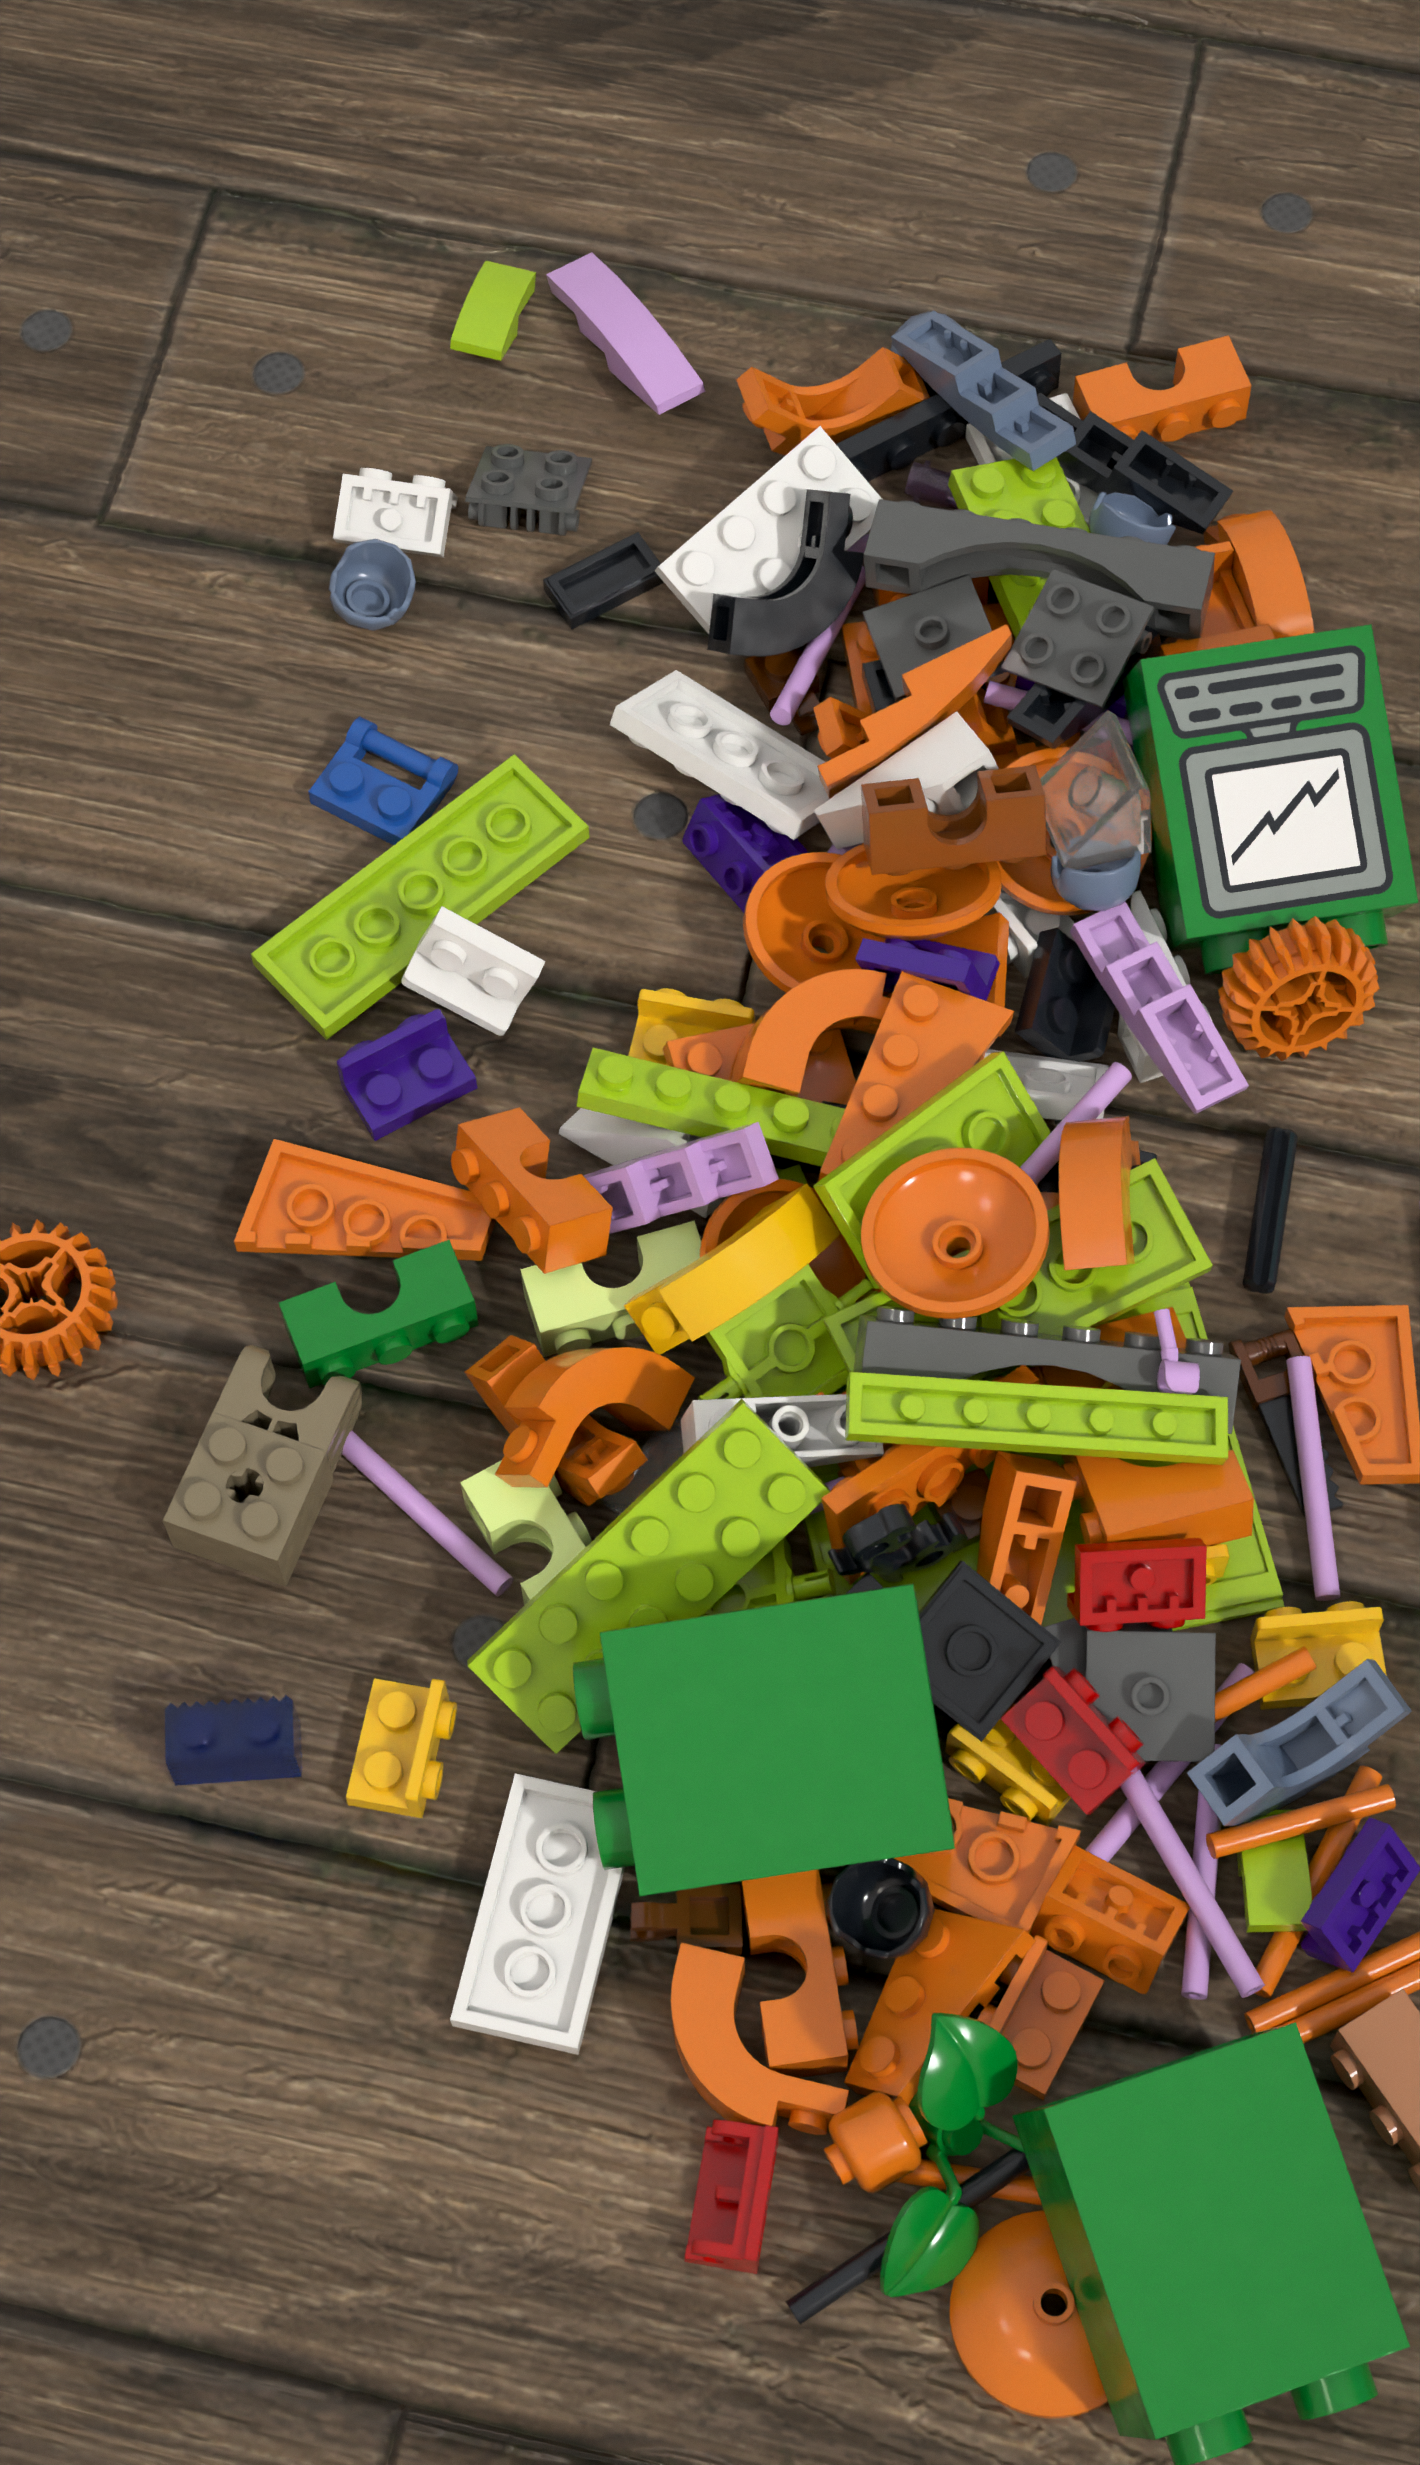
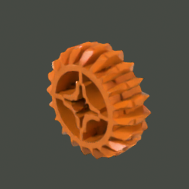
M1314 916L1303 926L1292 918L1287 928L1276 931L1270 926L1267 937L1262 940L1249 939V950L1243 953L1232 954L1233 967L1221 972L1223 986L1218 989V993L1220 996L1219 1003L1224 1012L1222 1017L1229 1031H1233L1235 1038L1243 1045L1244 1049L1256 1051L1261 1059L1275 1054L1281 1061H1284L1294 1052H1297L1305 1059L1311 1049L1321 1047L1327 1051L1328 1042L1335 1038L1347 1039V1029L1350 1026L1364 1024L1363 1012L1375 1007L1373 995L1380 988L1377 982V971L1374 967L1375 960L1369 948L1365 947L1361 937L1355 934L1352 928L1345 929V927H1342L1336 919L1324 924Z
M36 1219L31 1233L23 1234L20 1226L12 1222L9 1232L11 1237L3 1241L0 1239V1288L4 1290L7 1297L5 1304L0 1308L3 1313L0 1317V1368L3 1374L11 1377L22 1365L26 1377L34 1381L40 1367L48 1366L51 1374L59 1377L61 1372L59 1362L69 1358L71 1363L81 1367L83 1357L80 1349L86 1347L99 1351L101 1340L97 1332L112 1331L113 1320L108 1312L117 1309L118 1299L115 1291L111 1290L115 1287L116 1280L112 1269L105 1267L107 1261L102 1250L98 1249V1247L91 1249L88 1237L82 1232L71 1237L68 1227L60 1222L48 1234L44 1223ZM76 1276L82 1282L79 1300L71 1312L66 1308L63 1299L69 1292L67 1285ZM41 1296H45L46 1299H47V1302L44 1301L43 1299L40 1300ZM23 1297L30 1300V1303H25ZM37 1297L39 1301L34 1303L32 1298Z

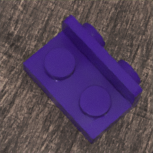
M720 794L699 800L682 838L683 844L743 913L755 883L769 868L786 858L809 853L797 838L793 840L787 835L771 830L766 822L742 807L728 803Z
M863 938L855 958L861 969L887 973L883 992L893 993L901 971L985 1001L988 998L1000 965L994 954L928 940L904 941L897 938H887L885 942Z
M436 1009L426 1015H413L405 1019L396 1030L375 1041L366 1040L354 1045L346 1052L345 1056L337 1060L341 1086L374 1141L478 1088L474 1073L448 1033L446 1018L440 1009Z
M1369 1817L1355 1840L1347 1847L1343 1858L1320 1893L1312 1900L1310 1908L1300 1921L1308 1931L1301 1942V1947L1308 1956L1354 1973L1418 1875L1420 1866L1390 1824Z

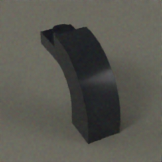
M807 489L800 552L792 572L777 588L759 596L744 597L713 593L707 650L744 656L778 655L792 651L812 641L837 619L854 592L864 559V553L844 550L845 540L849 536L853 525V512L849 506L851 494Z

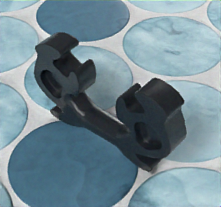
M894 1504L883 1507L876 1514L848 1529L843 1535V1542L846 1547L831 1549L828 1551V1555L837 1573L841 1576L866 1572L877 1574L887 1582H900L904 1579L902 1573L919 1571L937 1564L957 1546L966 1542L968 1537L955 1513L948 1512L943 1514L937 1524L930 1525L928 1520H924L916 1525L906 1505Z

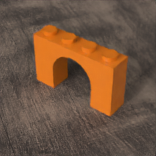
M1173 1307L1165 1308L1170 1311L1177 1348H1185L1186 1337ZM1155 1311L1095 1327L1101 1330L1100 1340L1124 1342L1125 1332H1142L1158 1335L1154 1316ZM1032 1365V1367H1029L1039 1378L1040 1385L1123 1390L1119 1386L1087 1372L1053 1365ZM1233 1450L1228 1451V1459L1223 1465L1182 1462L1162 1467L1134 1465L1119 1458L1062 1455L1065 1464H1062L1061 1467L1077 1481L1072 1501L1079 1499L1084 1512L1080 1514L1079 1520L1085 1544L1201 1538L1206 1546H1213L1252 1536L1254 1498Z

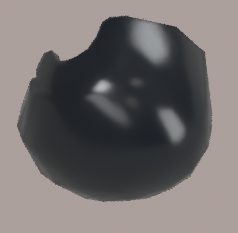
M894 1858L847 1865L835 1876L827 1899L831 1927L835 1934L863 1954L883 1960L888 1957L896 1959L910 1954L927 1937L935 1911L927 1881L914 1868Z

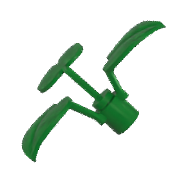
M948 2013L932 2014L930 2042L920 2072L918 2092L912 2098L909 2108L919 2123L926 2139L931 2143L926 2151V2156L936 2163L946 2185V2194L934 2186L923 2187L908 2199L898 2213L887 2240L880 2270V2291L889 2297L924 2292L948 2283L961 2273L975 2252L979 2237V2219L972 2208L958 2203L962 2195V2189L947 2159L948 2155H967L980 2144L983 2134L1024 2153L1018 2136L984 2119L985 2107L993 2106L1003 2101L1015 2084L1018 2071L1016 2051L1005 2036L991 2026L974 2018Z

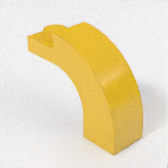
M808 1183L762 1208L748 1223L723 1243L685 1268L635 1295L624 1307L654 1352L661 1355L688 1339H691L693 1342L759 1301L809 1264L841 1233Z

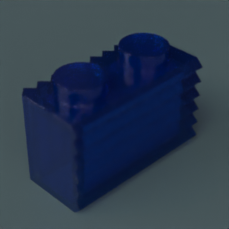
M285 1695L281 1701L272 1696L268 1702L260 1697L255 1703L247 1698L242 1704L234 1699L229 1705L223 1699L217 1705L209 1700L204 1706L196 1701L191 1707L183 1702L178 1708L170 1703L165 1708V1761L175 1786L302 1777L301 1723L293 1700Z

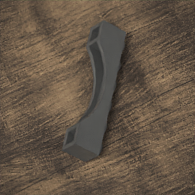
M882 499L878 501L864 551L866 587L912 595L970 575L971 579L1009 574L1048 579L1051 571L1055 569L1154 606L1155 610L1147 626L1158 631L1161 636L1185 640L1201 637L1213 588L1215 553L1201 551L1189 545L1169 546L1144 542L1132 536L1119 538L1088 533L1076 527L1063 529L1032 524L1020 518L1007 520L977 515L963 509L951 511L921 506L913 501L895 502Z
M877 1306L876 1316L860 1315L853 1372L966 1379L980 1372L1015 1365H1053L1087 1372L1111 1382L1123 1390L1160 1392L1157 1386V1375L1162 1359L1159 1336L1156 1334L1125 1332L1124 1342L1100 1340V1329L1084 1326L1063 1325L1062 1336L1038 1333L1039 1323L1017 1319H1002L1001 1329L976 1327V1316L957 1319L939 1318V1323L914 1320L915 1312L893 1306ZM1186 1338L1185 1348H1178V1361L1198 1363L1200 1369L1199 1388L1192 1395L1228 1397V1434H1232L1241 1359L1229 1353H1224L1223 1342Z

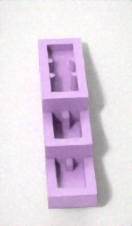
M592 252L546 274L551 293L575 313L580 332L605 353L609 371L657 414L660 415L705 392L702 380L666 331L622 280Z
M1126 902L1109 910L1097 912L1073 924L1070 933L1100 984L1158 1069L1194 1114L1248 1088L1249 1085L1193 987L1191 984L1182 986L1158 942L1149 944Z
M759 1122L680 1144L583 1175L613 1207L609 1234L645 1225L666 1215L705 1206L722 1197L764 1187L779 1179Z

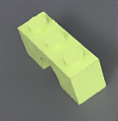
M695 1220L637 1236L638 1260L641 1271L631 1283L622 1287L606 1288L597 1285L586 1275L582 1263L545 1274L537 1265L520 1269L525 1300L543 1357L554 1354L559 1355L578 1349H588L592 1343L614 1337L620 1340H628L643 1335L624 1305L635 1295L700 1258L701 1238Z
M499 1461L460 1482L464 1504L494 1555L520 1542L539 1544L552 1555L550 1562L544 1570L520 1583L525 1606L592 1540L579 1515L575 1511L566 1515L556 1499L557 1496L562 1494V1490L555 1475H553L548 1488L512 1487L495 1475L501 1463Z

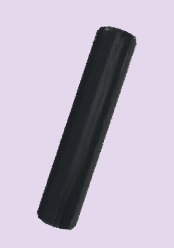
M1272 1127L1267 1130L1264 1139L1243 1277V1286L1250 1292L1272 1293L1277 1282L1298 1140L1297 1134L1291 1129Z

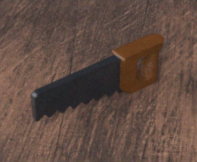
M1291 1329L1243 1343L1241 1339L1228 1343L1229 1352L1231 1355L1241 1359L1239 1377L1253 1410H1258L1300 1511L1305 1517L1288 1370L1286 1369V1371L1258 1380L1253 1368L1254 1365L1285 1356L1286 1360L1296 1356H1303ZM1320 1433V1436H1321V1444H1322V1442H1323V1440H1324V1436H1323V1434ZM1322 1448L1331 1512L1342 1508L1343 1502L1335 1497L1339 1487L1330 1480L1334 1470L1325 1463L1329 1453Z

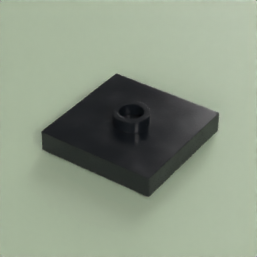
M963 1561L958 1562L919 1611L933 1703L981 1742L1061 1643L1060 1640Z

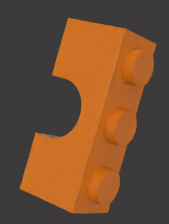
M1228 335L1179 348L1177 350L1173 378L1174 387L1152 390L1143 387L1133 378L1126 362L1075 376L1072 404L1082 421L1091 411L1133 440L1143 430L1159 442H1173L1191 433L1214 427L1225 428L1237 421L1246 419L1252 385Z
M520 1107L458 1124L456 1150L453 1151L451 1156V1165L456 1179L473 1193L484 1206L486 1213L492 1219L498 1221L514 1239L517 1248L522 1253H526L544 1274L606 1256L613 1207L582 1174L563 1179H546L550 1139Z
M819 1869L741 1881V1894L750 1954L768 1952L787 1954L802 1966L806 1975L801 1987L792 1995L781 1999L760 2002V2022L767 2068L796 2078L847 2071L848 2050L859 2049L853 2009L841 2011L837 1986L848 1985L843 1946L831 1947L827 1923L831 1922L827 1899L833 1883L821 1884Z

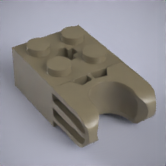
M249 1345L244 1347L233 1367L163 1518V1523L174 1548L286 1587L333 1483V1473L342 1455L346 1438L353 1430L362 1407V1389L360 1381L345 1376H335L328 1380L319 1397L307 1407L294 1411L279 1409L269 1403V1397L276 1377L270 1353L267 1349Z

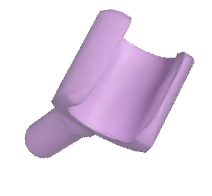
M1169 1309L1157 1310L1154 1312L1162 1359L1157 1375L1158 1389L1161 1393L1192 1395L1199 1388L1198 1363L1178 1361V1348Z

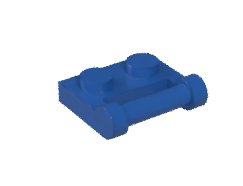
M358 717L350 726L345 742L308 791L311 804L395 845L432 816L453 786L458 774V765L444 757L435 760L377 731L375 723L363 717ZM367 752H370L425 779L426 782L418 790L361 760Z

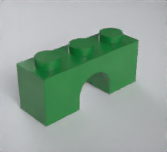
M450 1240L392 1260L400 1292L396 1301L382 1312L364 1314L354 1311L342 1299L336 1282L279 1302L286 1331L309 1389L320 1384L326 1385L331 1377L345 1376L351 1378L356 1371L377 1363L383 1365L397 1363L407 1358L414 1349L433 1342L444 1344L456 1341L466 1335L470 1328L479 1325L475 1300Z

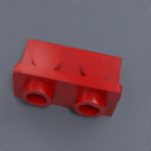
M1201 1538L1075 1544V1592L1067 1594V1607L1080 1626H1085L1087 1629L1097 1632L1120 1630L1123 1628V1623L1147 1622L1153 1627L1169 1629L1183 1626L1185 1620L1205 1619L1207 1546Z
M1052 1666L1043 1674L1045 1678L1000 1719L1086 1815H1090L1146 1764L1143 1758L1136 1752L1144 1743L1119 1716H1116L1111 1722L1106 1719L1093 1704L1100 1697V1694L1076 1668L1071 1669L1066 1674L1061 1667Z

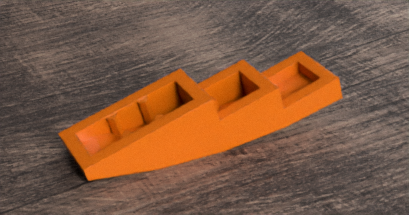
M1007 624L902 674L903 691L907 698L861 719V734L865 743L817 766L820 781L829 799L925 734L932 727L954 714L967 703L1007 657L1012 648V634Z

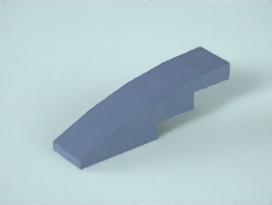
M933 310L891 336L892 344L898 352L955 411L996 446L1030 470L1035 471L1076 445L1073 426L1039 406L1036 388L1002 368L997 348Z

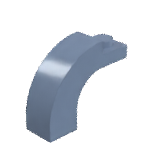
M1366 1659L1294 1715L1256 1734H1235L1188 1771L1187 1774L1224 1826L1241 1825L1259 1819L1290 1804L1334 1777L1370 1751L1368 1745L1405 1718L1412 1710L1377 1662L1372 1659Z

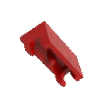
M713 2120L712 2127L707 2126L684 2258L685 2262L757 2274L779 2142L778 2127L767 2125L764 2127L727 2120Z

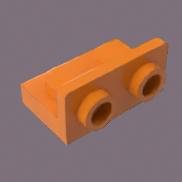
M1075 1845L1045 1895L1032 1927L1031 1935L1034 1938L1036 1935L1048 1940V1945L1054 1950L1076 1959L1117 1983L1123 1984L1140 1994H1146L1190 1907L1188 1903Z
M1036 1935L1034 1938L1036 1942L1023 1959L1015 1955L1004 1969L1000 1981L1009 1987L998 2008L988 2003L981 2011L977 2020L991 2026L1005 2036L1015 2049L1018 2071L1014 2085L1044 2100L1099 1996L1105 1980L1048 1951V1940Z

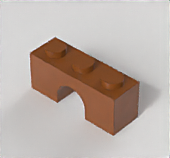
M1036 766L977 771L978 789L974 801L964 811L947 816L938 815L928 810L919 778L861 784L863 839L871 874L885 873L891 876H901L920 869L938 867L962 869L974 863L992 861L1018 863L1026 860L1028 857L1046 856L1045 792Z

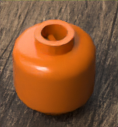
M876 2091L838 2112L830 2119L829 2133L834 2143L824 2148L823 2151L843 2185L855 2179L862 2190L874 2194L912 2173L920 2166L921 2151L919 2148L927 2144V2140L915 2116L901 2096L891 2100L888 2095Z

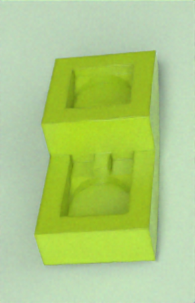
M485 261L470 288L451 337L450 349L501 361L517 336L519 315L535 291L536 272Z
M1275 1810L1259 1819L1277 1815L1291 1810ZM1304 1834L1238 1852L1239 1877H1242L1246 1932L1307 1931L1300 1922L1312 1902Z

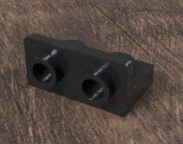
M1058 928L1042 931L1039 933L1038 947L1035 949L1015 1033L1046 1057L1078 1062L1101 1057L1104 1054L1115 1005L1100 984L1076 942Z

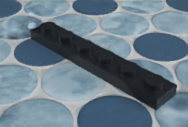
M1051 339L1001 362L1002 368L1034 386L1037 395L1042 393L1047 397L1054 389L1059 387L1062 353ZM936 394L836 445L869 483V481L893 469L900 470L907 467L917 457L939 446L946 447L955 443L962 435L966 434V425L970 423L939 394Z

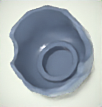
M1100 492L1089 516V529L1091 533L1119 538L1132 536L1144 542L1163 545L1168 544L1176 527L1172 525L1173 517L1171 514L1165 513L1158 516L1151 506L1136 496L1117 492L1107 495L1105 492Z
M379 539L355 542L346 548L341 560L332 571L328 588L330 591V601L334 611L348 624L376 631L394 625L404 616L414 594L416 579L411 559L397 545Z
M1077 839L1060 847L1056 855L1052 857L1050 869L1052 883L1057 893L1063 899L1079 909L1109 910L1122 905L1136 890L1140 875L1141 851H1135L1133 854L1127 839H1120L1114 845L1102 840Z

